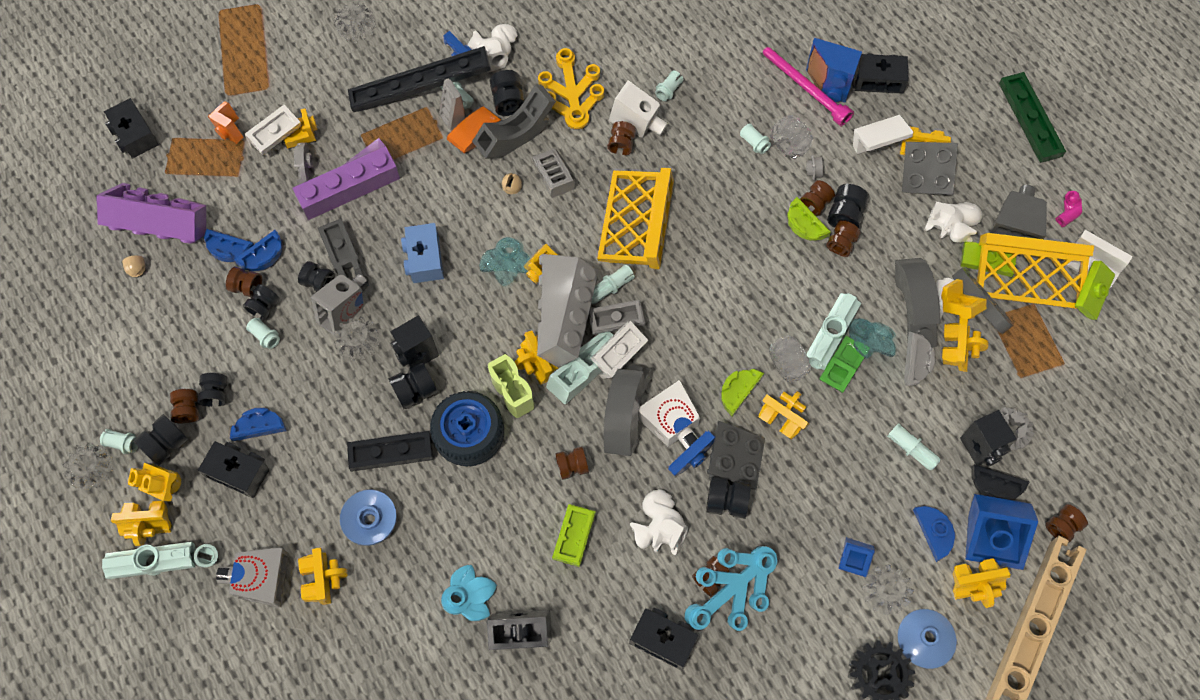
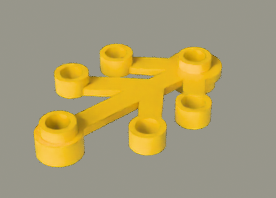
M563 48L556 54V64L559 68L563 69L566 87L554 81L552 74L548 71H543L538 75V84L551 90L547 92L556 101L551 109L565 116L567 126L572 129H581L589 122L588 112L597 101L604 98L603 86L594 84L590 87V96L581 106L578 100L593 81L600 78V68L595 64L588 65L586 67V75L576 85L572 69L575 64V54L570 49ZM599 91V92H601V93H599V94H594L593 92ZM555 93L568 100L570 107L557 101ZM574 115H580L581 117H579V118H574L573 116H574Z

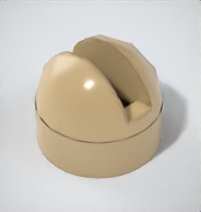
M506 174L502 180V188L508 194H516L522 188V181L516 174ZM513 179L511 187H508L510 180Z
M129 256L122 261L125 272L131 277H139L145 271V261L142 256Z

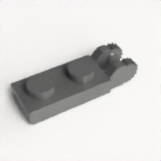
M342 219L318 227L335 272L348 278L344 270L354 267L355 275L360 274L363 276L359 266L360 261Z

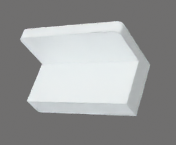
M283 105L246 132L245 136L251 148L255 147L263 156L300 128L301 122Z
M897 115L854 129L853 147L857 154L871 151L913 137V131L904 119Z
M1084 230L1075 242L1076 244L1094 246L1093 256L1089 257L1088 273L1093 261H1102L1115 273L1111 287L1133 257L1087 230ZM1071 261L1067 266L1080 272L1081 262Z
M631 321L626 322L591 357V360L602 370L599 374L602 379L612 378L617 369H621L648 341Z

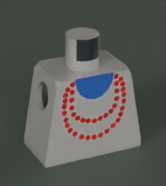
M358 274L351 281L344 275H338L312 295L311 301L316 323L337 337L364 306L362 292L369 286L366 278Z
M283 548L238 552L235 555L233 567L219 566L216 573V581L218 584H230L229 594L235 598L281 608L289 553Z

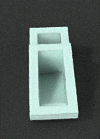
M611 332L600 333L580 348L577 359L563 365L549 376L546 388L563 404H567L602 372L591 360V357L613 334Z

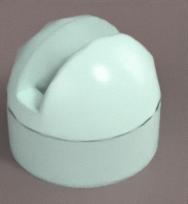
M203 544L197 547L193 553L195 564L203 568L212 566L218 558L216 548L210 544ZM198 552L211 555V561L197 557Z

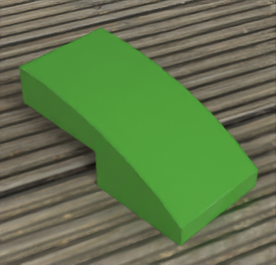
M845 336L819 380L843 393L868 353L869 348Z

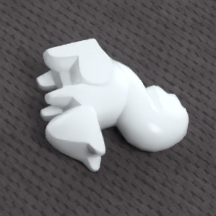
M500 24L493 28L491 38L483 39L477 31L473 32L468 46L471 50L485 46L491 71L487 73L506 66L511 52L510 43L515 42L516 37H518L517 30L509 24Z
M936 201L924 230L929 231L935 227L941 230L940 238L950 235V239L953 242H972L971 235L976 234L977 231L969 226H975L981 222L982 211L976 204L969 202L946 204Z
M664 490L651 491L642 502L643 511L653 519L650 525L630 523V526L634 532L636 544L641 549L647 548L652 543L654 552H657L661 545L665 543L670 546L672 554L677 556L687 537L688 527L685 525L679 512L672 509L675 502L672 500V496Z

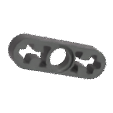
M962 267L952 275L954 280H963V291L966 295L987 299V309L982 313L1001 334H1004L1014 326L1010 318L967 269Z

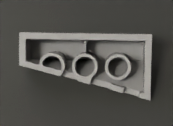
M542 254L539 256V264L542 265V275L539 276V286L542 287V299L538 300L541 322L538 323L537 356L559 368L577 359L579 356L599 270L579 257Z

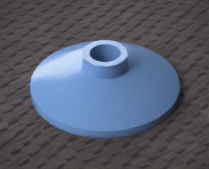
M363 490L355 493L342 507L340 513L341 529L350 541L358 545L369 546L378 544L385 540L395 527L397 519L395 505L386 494L377 490ZM369 515L375 516V521L372 524L365 523V519Z
M929 609L913 611L902 620L898 629L900 649L904 650L903 654L906 658H910L911 662L919 667L927 669L941 667L950 661L955 653L957 639L954 628L947 618L936 611ZM926 632L933 634V642H928L925 639Z

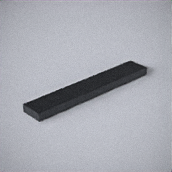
M485 46L347 89L351 110L353 113L364 111L443 86L444 80L448 78L452 82H456L491 71Z

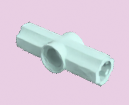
M841 293L804 357V360L810 366L825 370L861 305L857 297L849 293ZM827 329H835L838 334H832Z
M185 542L156 547L143 545L135 550L106 553L104 559H102V569L106 579H116L145 574L155 576L161 572L195 568L193 553L196 548L193 542ZM155 555L153 563L146 566L147 559Z

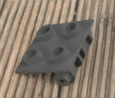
M906 142L902 193L954 195L958 143Z
M718 421L714 433L715 440L711 448L709 469H707L709 479L711 480V476L727 478L728 481L733 483L738 480L751 482V489L756 490L765 438Z

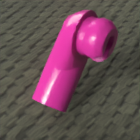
M1069 191L1065 194L1064 212L1055 219L1061 227L1067 226L1082 214V200L1077 191Z

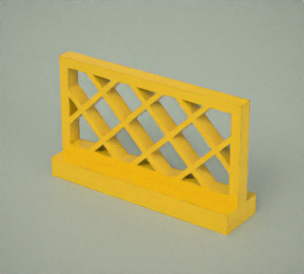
M661 168L660 172L613 170L597 257L598 261L649 265L652 269L660 270L674 185L671 168ZM618 178L629 179L632 184L621 190L617 186ZM647 180H656L655 186L647 192L641 187V184ZM637 188L643 195L632 202L626 195ZM623 198L628 206L617 212L613 205ZM648 200L652 207L642 214L637 206ZM631 210H634L639 217L628 224L622 217ZM619 220L625 227L614 235L609 230V227ZM644 221L648 226V230L638 236L633 228ZM630 232L635 240L624 247L618 239ZM614 242L621 249L614 255L605 254L606 247ZM640 243L644 248V255L632 256L629 251Z
M993 233L980 235L979 246H981L977 281L984 288V280L991 275L1001 287L993 293L987 292L992 299L1077 309L1075 307L1076 303L1067 302L1060 293L1071 285L1077 292V302L1087 278L1089 257H1092L1094 252L1093 245ZM988 251L998 252L1004 260L994 269L987 262ZM1005 253H1009L1012 255L1010 257H1007ZM1017 255H1024L1030 263L1021 272L1011 262ZM1031 256L1039 257V258H1037V259L1034 261ZM1044 258H1050L1056 266L1047 275L1037 265ZM1071 261L1081 262L1080 272L1074 278L1064 269V266ZM1005 264L1015 274L1006 283L996 273ZM1033 267L1042 279L1033 286H1030L1022 275ZM1057 271H1060L1068 282L1057 290L1048 278ZM1016 279H1019L1027 289L1020 296L1013 295L1007 287ZM1043 282L1053 292L1046 299H1040L1034 291ZM1004 290L1006 294H999V292ZM1030 293L1033 298L1025 296ZM1054 297H1057L1059 301L1052 300V299H1053Z

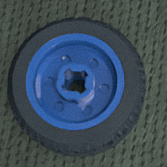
M463 391L449 395L450 397L442 400L433 412L430 422L432 440L438 452L447 461L466 467L480 465L492 458L503 442L504 423L500 410L489 397L478 392Z

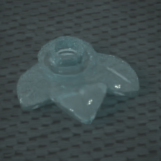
M505 237L498 241L494 249H490L483 254L479 267L481 272L494 271L497 281L502 286H508L515 280L518 272H528L523 266L530 260V257L521 251L520 244L515 239ZM506 248H511L513 250L511 253L503 252Z
M861 318L854 319L851 322L849 335L854 340L855 349L864 358L868 359L874 351L890 357L895 355V344L892 339L896 334L890 327L879 322L870 323Z

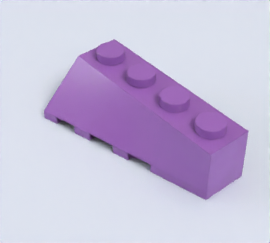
M378 138L342 166L292 189L307 219L310 220L397 181L400 177L389 151Z
M121 183L97 195L98 225L108 226L110 230L126 229L132 230V233L138 235L154 234L160 239L177 238L183 243H195L206 232V205L181 198L171 201L167 194L149 195L148 189L139 187L137 190H130V184Z

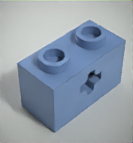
M430 223L404 227L405 237L401 238L403 252L408 255V260H404L406 276L410 275L413 283L444 279L439 234L436 224Z

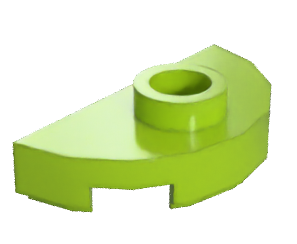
M796 197L791 202L787 214L788 225L792 231L799 237L810 241L829 237L830 230Z
M755 369L742 370L739 372L735 371L726 378L721 390V401L724 409L732 417L763 378L764 373Z

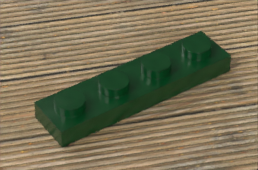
M1021 72L1001 78L999 85L1039 162L1042 163L1063 157L1066 150L1026 74Z

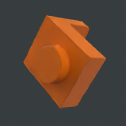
M224 101L208 116L215 126L216 133L222 139L226 140L228 138L237 144L244 138L234 124L239 117L228 102Z

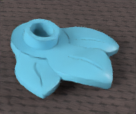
M465 565L452 574L450 587L443 592L441 597L442 607L446 612L453 615L462 614L470 621L486 619L490 616V612L485 602L493 596L497 585L494 581L485 577L475 578L473 566ZM458 595L461 598V602L455 603L451 600V597Z

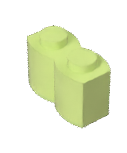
M504 354L488 363L492 384L496 391L504 397L508 411L516 418L534 409L531 388L519 376L515 362Z

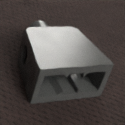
M1022 185L1019 192L1011 191L990 233L1044 240L1046 237L1047 202L1044 199L1034 197L1036 189L1033 186Z

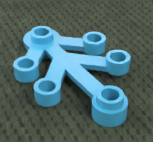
M767 546L757 547L751 553L735 552L728 548H724L718 553V562L725 567L731 568L736 564L748 565L740 573L713 571L707 567L700 568L696 573V580L701 585L706 587L712 586L714 583L727 585L703 606L700 604L690 605L685 611L686 623L697 630L706 628L710 623L711 615L734 596L728 624L737 631L744 630L748 624V619L744 615L748 582L754 577V593L749 598V605L756 611H765L769 606V599L765 595L767 575L773 572L777 565L776 553ZM730 553L731 559L725 563V556ZM767 557L765 565L762 566L763 558ZM709 572V579L703 581V575ZM762 598V604L757 607V599ZM703 614L702 620L697 623V617ZM740 616L741 623L735 626V619Z

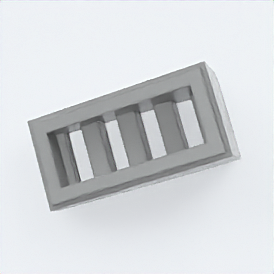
M448 78L444 80L439 114L448 129L453 130L466 117L462 97L451 79L449 80Z
M555 148L532 157L551 198L574 190V181ZM551 156H553L554 158L553 160H550L543 164L540 162L541 160L549 158ZM557 164V166L545 170L546 167ZM560 170V173H557L549 177V174H552ZM562 177L564 178L563 180L557 181V182H555V183L552 182V181L557 180V179H559V178H562Z

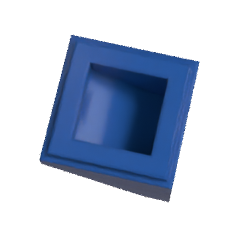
M846 537L838 569L867 577L875 552L874 546Z

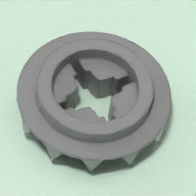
M1004 407L999 410L1008 424L1011 422L1014 426H1021L1015 431L1014 435L1017 440L1010 446L1011 450H1018L1027 446L1035 434L1032 428L1033 422H1030L1027 418V413L1018 411L1017 407L1013 409Z

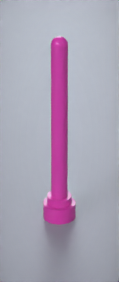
M770 47L764 48L763 55L832 112L831 116L835 123L842 127L845 124L842 122L843 120L846 123L851 120L854 115L852 109L847 105L843 106L842 104L838 105L774 50Z

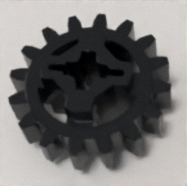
M877 640L874 642V648L869 643L863 645L864 653L860 650L854 653L858 661L852 660L849 662V666L855 669V671L848 674V678L855 679L856 684L851 689L861 690L860 700L866 697L870 698V700H900L898 696L903 699L908 698L909 693L905 688L914 687L915 683L908 680V677L914 675L915 671L907 669L906 665L911 662V659L903 660L901 658L904 651L902 648L895 652L892 650L893 643L889 642L883 648L881 641ZM884 655L887 656V658L885 660H877L875 657L872 658L871 656ZM888 665L884 674L885 678L874 683L879 674L878 670ZM896 666L900 672V679L897 677ZM862 668H863V669L866 671V673H867V682H866V683L864 682V679H863ZM878 688H885L892 693L878 694L875 691Z

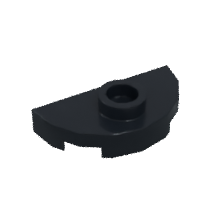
M976 464L972 466L971 478L975 488L984 496L1015 500L1026 491L1029 481Z

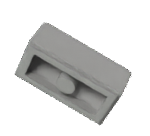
M640 300L592 308L588 314L593 335L619 330L628 321H631L636 327L645 325Z

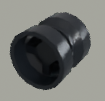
M307 261L299 272L298 283L305 287L311 286L317 292L334 279L335 273L327 268H319V265L312 261Z
M258 284L253 290L254 295L251 299L246 300L243 308L253 316L259 313L261 315L260 319L265 321L270 314L269 309L272 306H276L280 298L269 288Z
M204 373L200 375L199 385L202 389L198 394V403L202 406L212 407L213 399L219 400L218 406H224L226 404L224 389L227 387V376L220 373Z

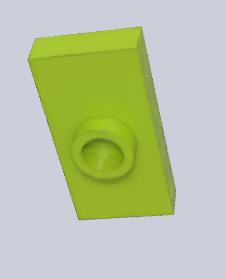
M964 242L961 267L978 270L981 253L979 243ZM988 251L987 262L994 269L1004 260L998 252ZM1005 253L1007 257H1010L1012 255L1009 253ZM1016 257L1011 260L1014 266L1016 265ZM1007 264L996 271L999 275L1009 277L1014 275Z
M1093 261L1075 304V307L1081 313L1092 320H1097L1115 277V273L1102 261Z
M568 504L552 556L553 560L580 567L596 511Z

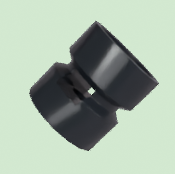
M502 70L491 76L489 82L496 113L503 117L513 115L525 101L520 75L513 70Z
M854 184L840 185L827 218L828 223L835 228L838 222L847 221L859 228L864 215L862 213L865 212L870 197L869 193L862 187Z
M423 362L410 367L407 374L400 372L388 378L403 409L416 404L419 397L426 399L438 393Z
M164 414L154 421L152 431L144 430L133 440L158 466L171 456V448L178 449L188 440Z
M711 476L706 512L722 515L725 510H728L729 515L746 519L751 482L738 480L729 485L727 478Z

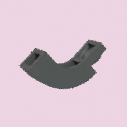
M535 85L522 106L513 115L500 122L483 123L472 142L486 159L506 156L534 139L550 121L547 118V114L556 101L542 85Z
M922 258L895 260V283L904 295L907 309V343L909 332L923 335L929 341L931 347H937V324H940V305L936 282L931 268Z
M630 365L625 366L624 369H617L605 409L604 453L631 456L639 442V407L642 395L652 378V368Z

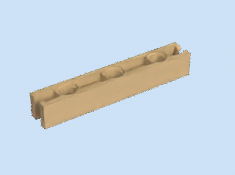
M1058 536L1050 542L985 700H999L1002 694L1010 697L1011 700H1027L1087 549L1077 546L1071 551L1067 550L1065 555L1069 556L1070 559L1066 564L1058 560L1061 546H1067L1069 541ZM1051 571L1059 576L1060 583L1053 581L1050 575ZM1030 622L1036 624L1039 628L1038 636L1031 632ZM1008 675L1016 678L1018 682L1017 689H1013L1008 684Z

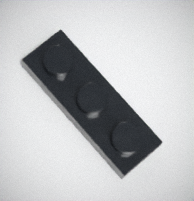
M430 431L347 442L348 467L351 472L433 460Z

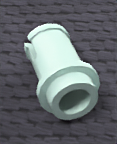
M671 71L664 82L656 86L655 94L660 100L667 101V99L670 100L673 97V92L684 80L683 76L676 80L680 75L679 72Z
M747 124L742 128L740 136L753 147L755 153L764 154L770 148L769 137L763 136L752 124Z
M253 318L246 326V329L260 341V345L263 348L272 349L280 341L278 332L271 330L260 318Z
M105 429V432L103 431L100 436V444L102 446L119 449L123 454L134 453L138 449V446L133 442L136 438L133 433L123 434L111 429Z

